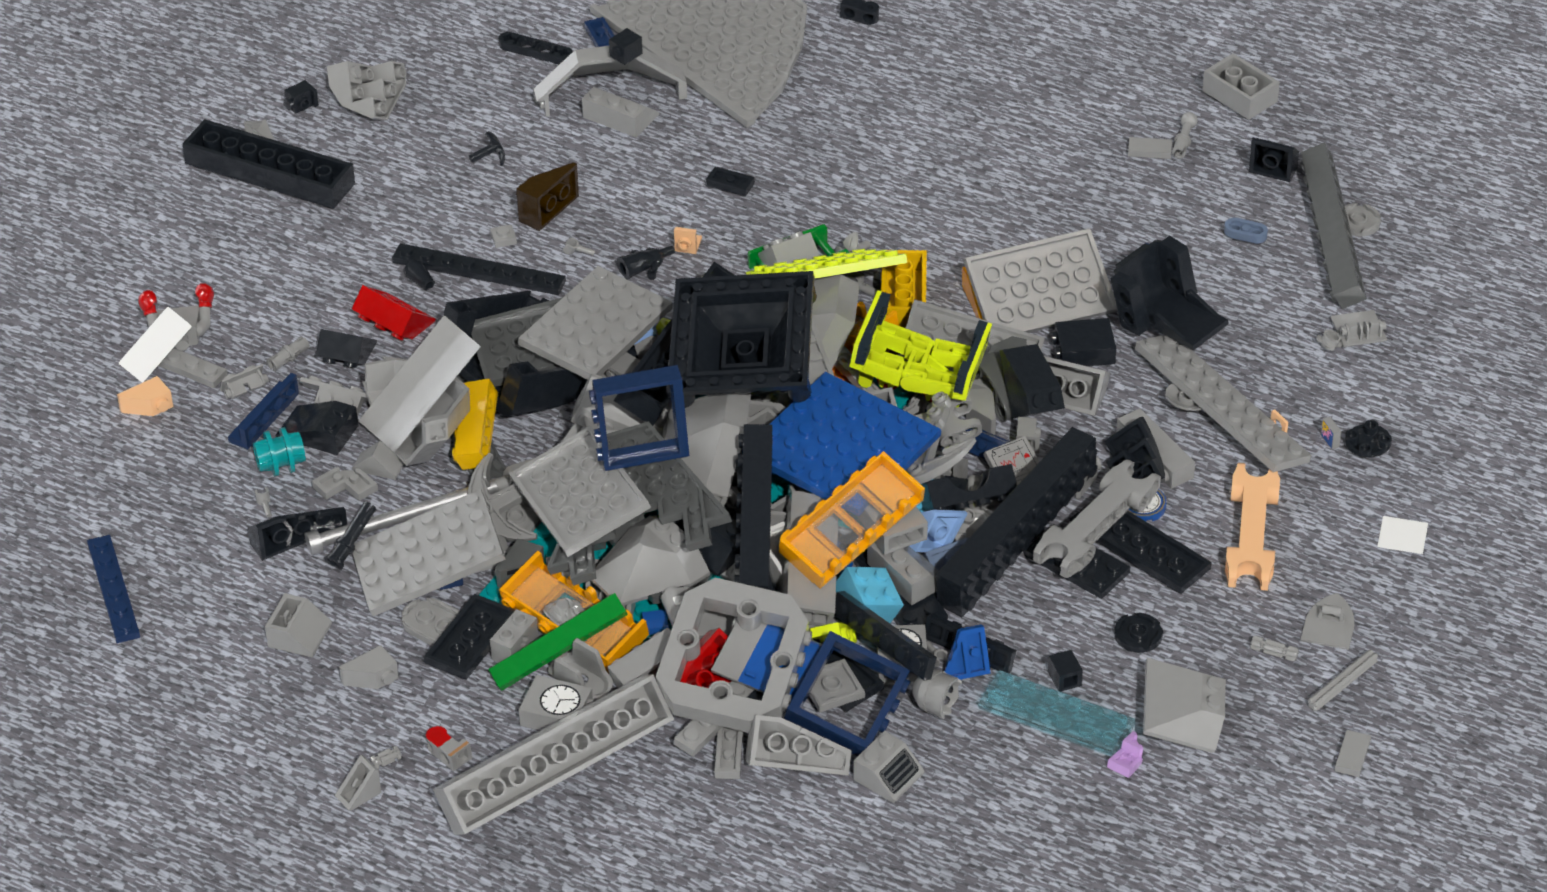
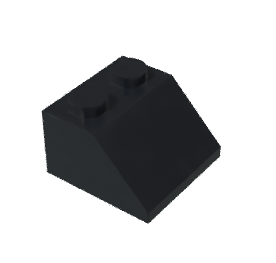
M1253 137L1251 140L1249 172L1290 182L1298 168L1299 150L1292 146Z
M320 329L315 356L323 357L322 362L336 364V360L344 361L343 366L357 368V364L365 365L377 340Z

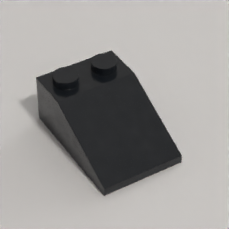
M1038 344L999 350L1012 418L1065 408L1061 385Z
M339 401L298 405L281 428L285 427L287 434L299 432L303 446L338 455L359 426L356 406ZM279 431L277 432L276 437H280Z

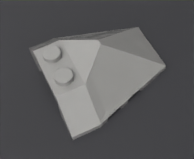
M659 515L648 516L629 528L596 566L597 579L591 581L608 597L615 593L621 604L625 606L646 600L652 594L659 592L663 594L665 589L672 586H692L708 577L710 571L699 549L689 552L686 546L685 532L674 522L662 525Z

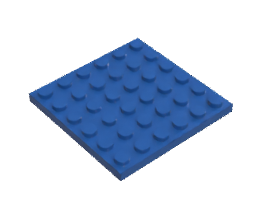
M825 371L811 385L812 393L807 400L792 402L769 424L773 425L772 473L827 500L832 496V492L836 487L846 484L855 471H861L866 467L870 458L880 455L883 451L906 471L941 436V429ZM857 493L841 508L859 517L870 504Z

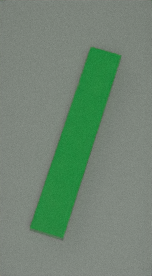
M614 593L491 667L489 671L499 689L503 691L573 648V641L576 638L584 642L628 614Z

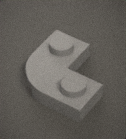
M337 467L312 480V487L326 500L344 489L351 493L358 501L378 491L377 483L359 468H356L355 471H340V468Z

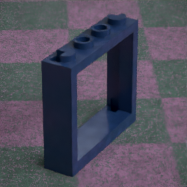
M678 365L592 380L593 390H589L591 404H595V409L591 410L593 423L597 424V429H594L595 442L600 445V448H596L597 460L602 461L605 471L690 456L683 384ZM670 385L675 438L608 450L602 397Z
M830 631L789 704L784 719L852 750V754L859 756L877 738L879 732L883 733L887 729L890 722L887 719L889 713L894 714L900 704V700L897 698L900 693H906L911 682L907 679L910 670ZM833 650L896 681L865 740L801 709Z

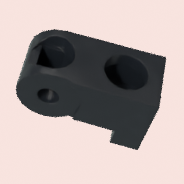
M842 0L840 3V17L873 25L879 20V5L872 1L866 2L865 0Z

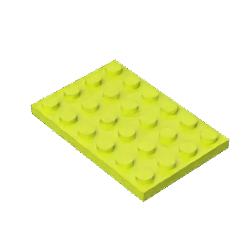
M855 249L851 253L837 252L833 253V256L819 255L808 260L807 258L795 259L793 260L794 262L790 263L777 262L773 266H754V270L747 271L746 275L813 271L815 278L904 264L907 263V255L898 254L897 250Z

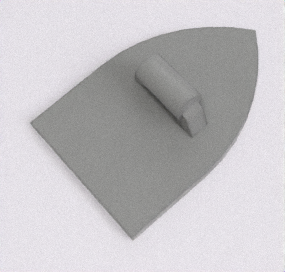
M1338 593L1329 595L1318 601L1310 609L1305 619L1300 641L1349 650L1355 622L1353 612L1342 596Z

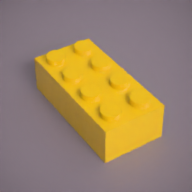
M897 250L898 254L907 255V263L882 267L881 291L891 294L886 316L893 310L897 311L899 326L906 328L914 299L926 303L927 250Z

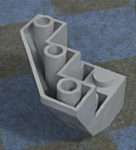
M345 61L327 66L329 87L340 104L371 119L387 120L407 84L406 69L404 63L390 61L369 66Z

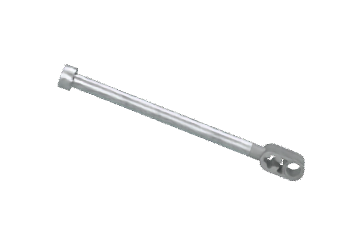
M534 458L510 465L504 470L502 477L490 480V487H487L489 494H494L515 484L509 473ZM469 487L371 517L360 535L405 522L468 494ZM350 524L319 533L317 529L304 533L306 545L311 556L324 552L323 547L335 544L336 538L342 537Z

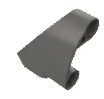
M1012 336L994 344L988 353L984 354L975 376L976 379L986 376L996 392L995 413L1002 422L1012 419V412L999 350L1027 346V339Z

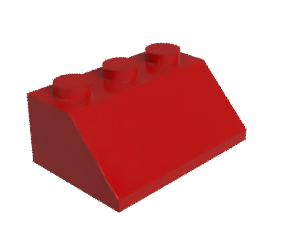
M362 285L352 307V310L359 313L358 317L367 322L371 320L376 322L375 327L383 331L391 330V335L400 340H404V337L414 339L436 320V318L388 292Z
M720 627L708 631L701 638L700 654L695 660L687 661L680 682L709 688L712 683L719 680L726 681L729 684L732 682V680L711 672L716 659L728 639V636Z

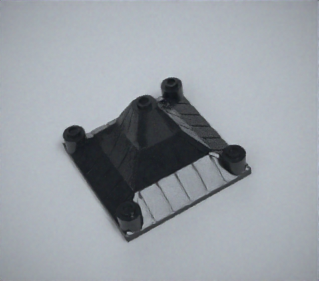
M813 271L677 278L675 280L669 366L678 365L682 377L685 408L694 403L695 395L697 394L709 395L787 390L790 399L795 402H803L811 396L812 391L808 378L812 308L817 298ZM667 385L666 393L668 398H671L670 385Z

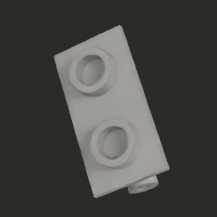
M263 364L258 366L251 365L236 375H227L221 380L220 391H224L227 399H234L247 393L245 385H248L250 391L266 386L269 379L266 374L262 375Z

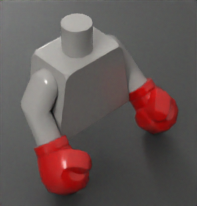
M200 283L195 289L199 305L172 308L175 313L192 326L175 345L174 348L179 351H185L189 346L197 345L200 336H203L210 328V309L214 299L213 287L206 283ZM146 290L138 297V304L144 312L150 327L164 310H156V294L153 291Z

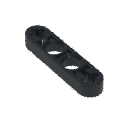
M504 32L498 37L499 47L502 50L558 65L573 52L569 47L513 32Z

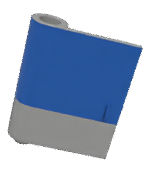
M735 617L732 623V631L711 672L764 694L771 674L770 659L772 654L779 650L785 629L761 623L755 630H744L739 626L737 617ZM811 640L810 645L804 648L805 661L802 667H798V682L796 688H791L790 691L792 699L822 646L819 642ZM781 665V666H779V667H780V668H785V667H787V666H786V665Z

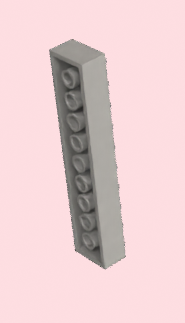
M654 675L640 676L432 790L454 835H464L674 720Z

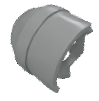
M934 669L931 680H922L920 677L915 679L912 686L913 697L921 710L944 719V715L952 713L951 707L959 698L958 686L962 682L955 676ZM952 686L953 692L949 693V688ZM948 696L950 701L947 704H943Z

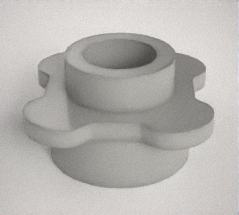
M1325 330L1322 336L1318 335L1316 338L1322 347L1327 350L1334 351L1336 347H1342L1341 336L1336 331Z

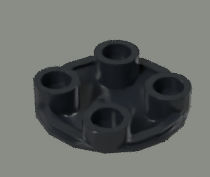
M1367 420L1365 424L1347 430L1345 442L1349 451L1355 455L1377 457L1389 450L1392 445V436L1386 429L1378 426L1377 421Z

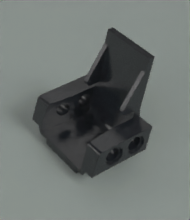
M1169 235L1164 240H1154L1150 244H1143L1115 265L1116 269L1113 270L1115 275L1110 279L1120 324L1126 330L1140 336L1146 330L1153 329L1195 350L1229 324L1227 318L1219 315L1197 294L1188 247Z

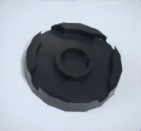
M1134 613L1133 616H1128L1127 614L1116 622L1114 636L1119 646L1127 651L1143 653L1154 650L1161 644L1163 628L1160 626V622L1149 614Z

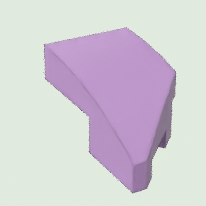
M1131 732L1122 741L1121 749L1108 760L1107 768L1127 778L1142 763L1143 747L1137 741L1138 735L1136 732Z

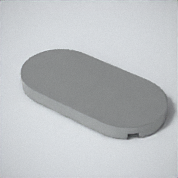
M426 598L423 601L417 599L407 604L403 609L402 625L407 633L433 646L460 611L438 599Z

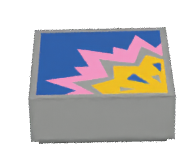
M1323 418L1321 436L1331 449L1338 448L1340 446L1341 430L1332 418Z

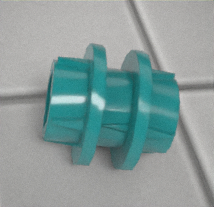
M285 427L279 428L280 437L275 438L271 437L269 431L263 432L264 439L253 443L254 455L259 471L271 470L275 477L279 476V467L287 466L290 473L295 472V464L306 461L305 450L299 432L287 434Z

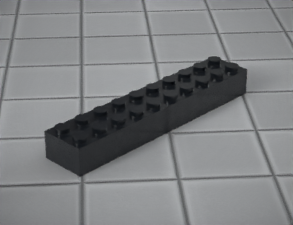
M713 262L703 277L730 276L734 274ZM672 319L632 373L669 367ZM667 385L620 393L617 394L614 402L643 421H649L654 426L672 400L667 396Z
M1071 427L936 573L937 597L944 609L961 618L968 611H971L981 596H985L988 593L991 585L995 581L1000 580L1004 571L1016 562L1017 557L1022 551H1026L1029 548L1032 540L1036 536L1041 535L1044 527L1056 518L1063 506L1066 507L1069 504L1073 495L1081 491L1084 486V478L1088 476V480L1096 474L1098 466L1096 465L1097 449L1095 437Z

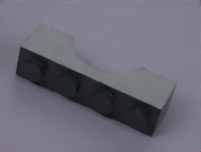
M1012 464L993 467L983 472L981 482L975 491H965L956 487L948 477L921 484L925 488L922 504L926 512L930 510H948L951 508L961 511L970 508V504L976 503L977 507L988 505L991 503L990 500L998 499V502H1003L1018 486Z

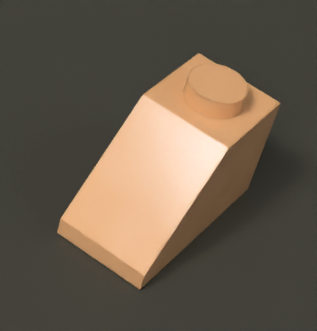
M158 376L117 394L119 409L122 413L155 416L173 407L171 390Z

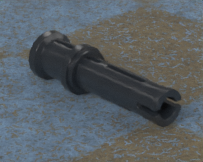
M363 502L343 536L336 538V545L330 554H326L324 557L329 565L340 570L343 569V563L347 556L355 550L354 543L377 510L374 505L368 509L371 503Z

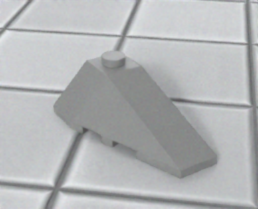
M755 714L748 735L745 762L754 766L849 776L852 750L781 717Z

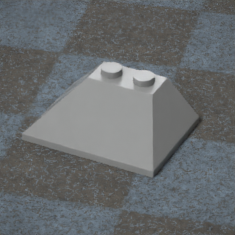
M1147 658L1145 663L1143 734L1214 753L1225 718L1226 679Z

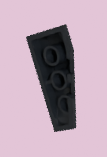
M338 507L267 519L248 527L250 544L263 561L306 543L304 536L306 532L317 529L319 533L348 525L346 509Z

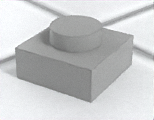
M512 225L490 228L495 248L517 244Z

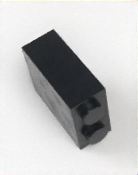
M1109 318L1055 322V331L1051 332L1052 345H1056L1055 359L1083 366L1116 364V344Z

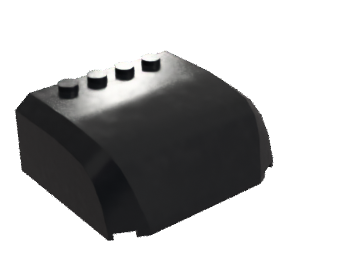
M528 290L446 302L443 316H446L472 338L471 334L476 319L550 300L545 298L539 300L531 296V291ZM477 353L474 354L460 372L467 382L484 379ZM529 361L509 364L504 385L495 387L498 391L496 410L502 416H509L561 406L576 401L588 380L563 367L538 371Z

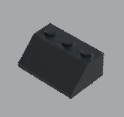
M683 519L675 521L674 523L684 531ZM732 519V522L710 528L712 545L699 549L709 571L717 577L735 563V554H740V548H736V534H741V528H736V521Z

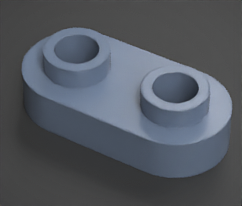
M1230 218L1225 222L1224 233L1233 239L1258 244L1266 241L1268 228L1262 223L1241 218Z

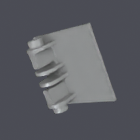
M1374 310L1330 317L1337 333L1341 336L1343 347L1387 341L1383 331L1386 330V322L1378 319Z

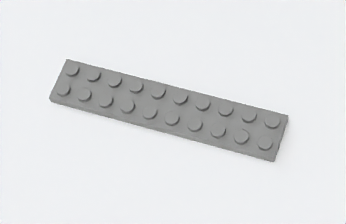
M1166 335L1136 341V351L1272 472L1310 463L1311 454L1291 438L1288 433L1282 431L1273 420L1267 417L1190 348Z

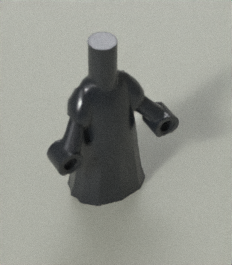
M671 245L662 249L649 247L641 251L632 250L631 254L617 258V267L627 280L649 269L647 271L648 279L654 280L656 279L657 269L662 264L664 257L674 254L675 249Z

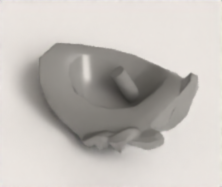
M569 598L556 600L546 605L543 609L546 616L558 626L585 611L578 601Z

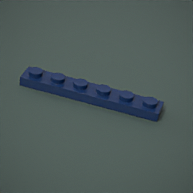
M106 535L87 540L116 643L140 638L111 536Z

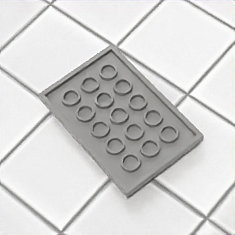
M1090 228L967 257L963 261L983 320L1031 333L1055 327V322L1085 320L1117 312L1115 297Z
M597 266L518 338V345L588 380L592 373L601 376L672 309L673 302Z
M915 299L906 325V329L928 336L933 341L937 338L971 346L978 321L982 320L992 323L985 353H988L994 344L1012 336L1027 339V346L1038 344L1040 350H1042L1044 337ZM898 353V356L905 357V355ZM945 366L949 371H953V367ZM986 376L980 379L974 378L971 389L993 388ZM993 388V397H995L996 392Z
M591 426L509 473L515 485L567 557L651 508L648 500L623 468L605 471L602 461L597 460L596 448H600V445L595 442L594 430Z
M481 489L354 543L355 550L352 553L372 616L381 614L506 560Z

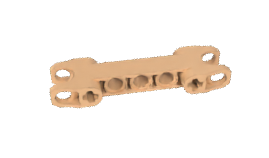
M1238 462L1232 478L1231 501L1242 502L1239 547L1227 546L1225 574L1228 587L1235 588L1237 579L1242 575H1253L1259 579L1260 589L1268 591L1270 581L1273 578L1275 551L1263 550L1266 504L1278 505L1280 489L1278 471L1272 472L1269 469L1266 475L1255 477L1246 472L1245 463Z

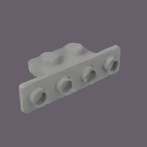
M314 376L300 378V382L306 388L318 390L314 403L339 401L353 405L357 408V417L363 402L369 403L364 390L358 387L351 386L348 389L334 381H330L329 384L324 383L321 379Z

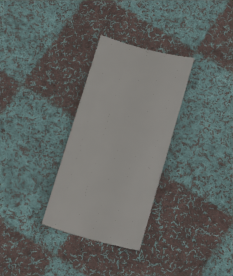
M443 316L359 419V422L395 453L481 346L446 316Z

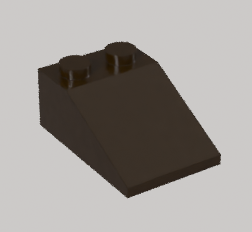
M572 162L532 176L518 186L516 195L520 223L540 231L579 197L577 163Z

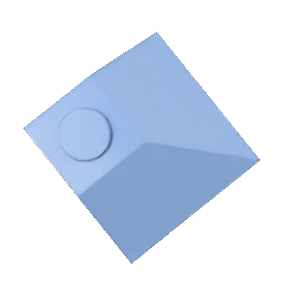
M930 510L922 512L921 514L928 522L927 540L910 545V547L915 552H928L953 543L968 513L957 510Z

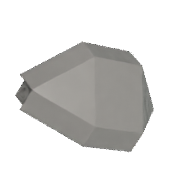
M609 46L579 49L573 51L533 89L534 105L539 104L540 109H544L546 117L550 116L549 96L577 75L630 69L675 85L679 99L687 98V82L683 69L643 48V54L626 65L610 57Z
M842 274L815 278L814 280L817 298L813 303L812 318L831 368H833L855 325L859 284Z
M383 356V360L365 363V381H362L370 406L407 362V359ZM457 377L453 380L396 450L395 455L406 466L428 462L449 439L470 411V390Z
M751 393L709 394L695 399L691 406L685 408L690 456L682 457L681 459L723 507L728 498L736 469L735 461L741 450L739 448V434H743L744 424H747L751 399ZM670 409L663 428L662 437L664 440L675 438L672 409Z

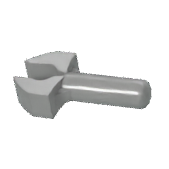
M848 273V278L859 284L860 291L875 297L878 289L864 283L863 274Z

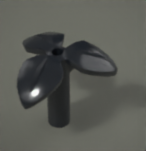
M488 131L485 135L491 139L489 145L470 154L469 157L473 163L493 152H497L500 156L501 166H503L505 151L497 136Z

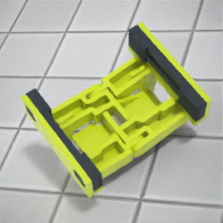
M877 290L854 343L849 367L859 371L858 383L862 387L868 388L875 377L879 386L884 389L890 387L896 389L901 385L907 391L923 393L925 399L929 402H932V396L940 391L948 394L950 399L966 401L987 348L992 323L982 320L978 321L971 346L937 338L933 341L928 336L885 321L891 294ZM888 348L890 350L905 355V357L891 354L885 351ZM945 366L953 367V371H949Z

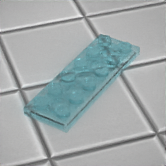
M999 670L979 701L978 709L1111 757L1121 749L1122 741L1131 733L1136 722L1135 718Z

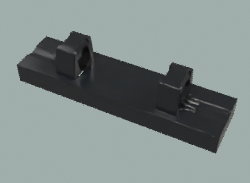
M931 613L927 616L925 624L926 639L951 650L958 629L965 627H962L961 623L951 622ZM986 637L987 650L988 648L991 649L988 654L990 667L1008 675L1012 671L1017 650L1004 645V642L1000 640H992Z

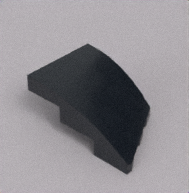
M1144 417L1137 418L1104 440L1113 458L1106 462L1110 470L1123 461L1130 460L1134 462L1132 478L1144 479L1152 473L1160 475L1161 479L1165 478L1163 462L1157 444Z

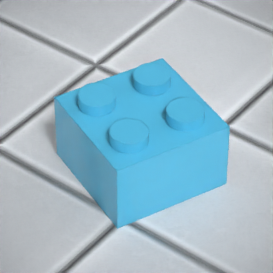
M846 567L836 581V592L846 591L889 623L892 622L904 606L885 567Z

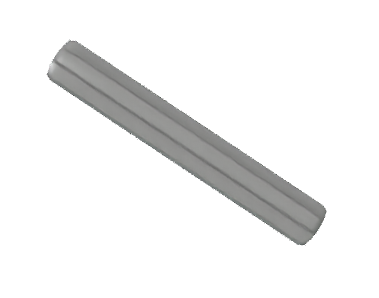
M1372 650L1366 651L1308 699V707L1313 711H1318L1373 666L1377 662V653H1374Z

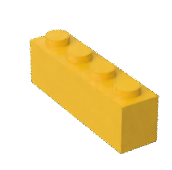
M490 379L464 383L470 390V411L455 430L456 442L455 448L452 449L453 459L462 470L476 468L491 450L498 391Z

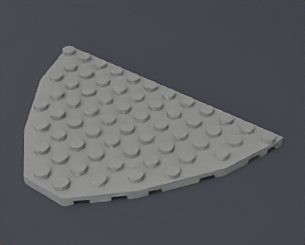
M607 0V4L597 6L596 3L590 5V12L597 18L604 17L607 24L616 32L620 33L628 28L642 36L643 48L683 69L688 85L747 128L753 125L755 120L783 92L803 48L807 17V4L801 0Z

